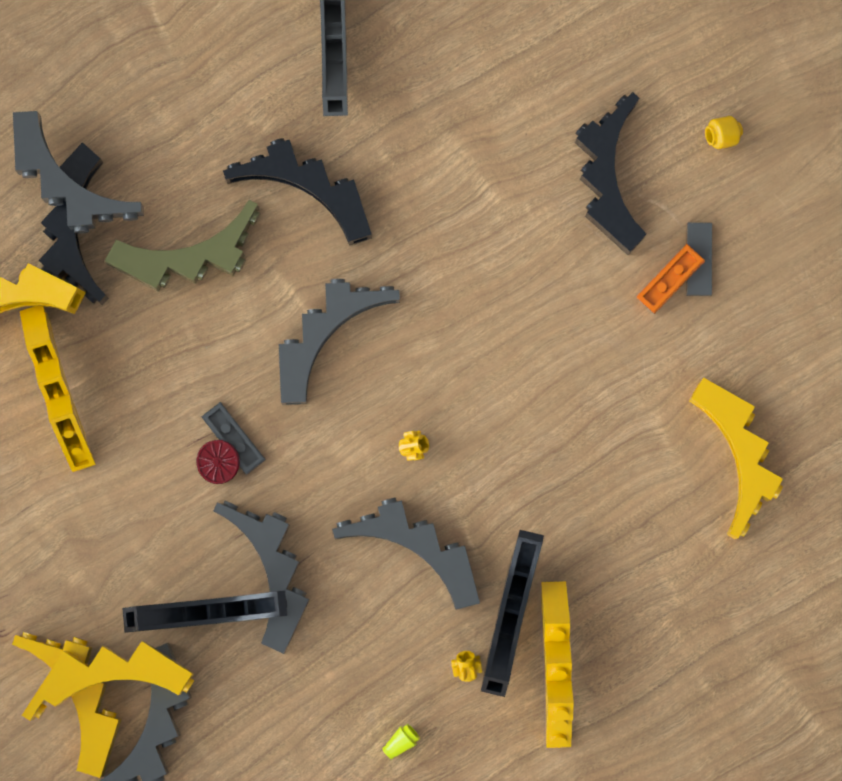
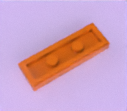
M686 244L639 293L637 298L650 311L656 314L700 268L705 260Z

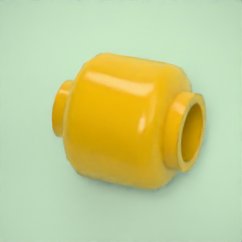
M732 116L712 119L705 128V137L708 144L718 150L736 146L743 135L741 123L737 122Z

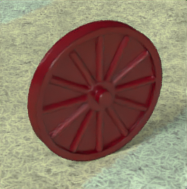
M213 440L205 443L200 448L196 458L198 472L206 481L213 484H223L235 477L239 470L240 459L237 450L229 442Z

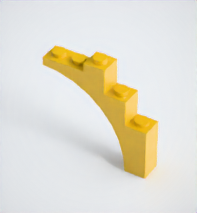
M28 263L26 268L21 271L17 285L0 277V313L19 307L46 306L59 308L75 314L86 292Z
M703 377L689 402L705 412L719 427L728 441L734 456L738 474V501L727 535L738 539L740 535L744 537L749 530L751 524L748 523V520L752 514L756 516L763 504L760 499L762 498L767 502L772 500V498L777 499L783 489V486L780 485L783 478L757 464L758 462L763 463L767 457L769 450L766 447L769 442L743 428L744 426L749 427L753 421L755 414L752 411L755 406Z
M566 581L541 582L546 688V748L571 747L574 701L571 681L570 615Z
M23 632L22 636L15 635L12 645L32 653L51 669L63 651H68L88 664L93 648L87 646L88 641L73 637L72 641L66 640L64 647L60 648L61 643L47 639L46 643L37 641L38 636ZM105 682L92 685L71 696L78 713L81 730V750L76 771L98 778L104 776L122 720L116 718L117 713L102 709L101 713L98 712L107 685Z

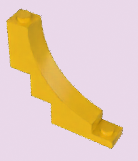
M33 306L21 310L20 317L26 348L34 364L37 383L46 402L49 422L72 472L96 465L65 377L51 321L45 307Z
M141 641L129 661L108 647L102 646L90 666L68 651H63L21 716L29 721L34 720L35 717L39 719L47 708L45 705L46 701L57 707L83 689L112 680L144 681L181 695L183 691L187 693L195 680L191 679L194 673L145 641Z

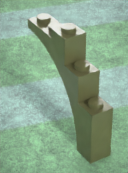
M248 200L240 214L224 230L210 239L191 247L176 250H148L133 247L116 240L105 262L107 265L158 292L161 287L165 288L171 278L170 271L195 284L198 279L203 280L208 271L207 263L234 276L236 271L240 272L246 262L243 259L245 256L244 252L238 249V246L243 247L249 236L246 232L250 224L253 226L256 224L260 216V212H258L259 206L257 203Z

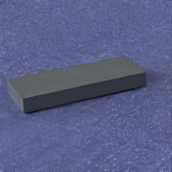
M688 222L687 244L705 262L687 280V296H712V223Z
M221 402L201 416L219 440L227 441L234 446L239 455V466L246 475L266 460Z

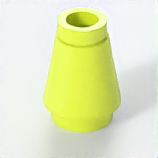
M406 724L404 727L400 726L382 749L390 759H393L416 746V742L420 737L409 724Z

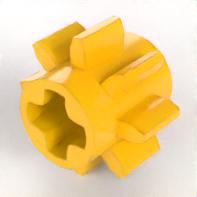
M420 430L404 432L405 438L399 441L400 453L405 457L407 456V461L424 459L423 453L429 450L427 437L421 435Z
M462 651L457 654L456 659L451 660L454 677L459 676L460 680L464 682L475 680L477 673L483 672L480 656H475L471 651Z

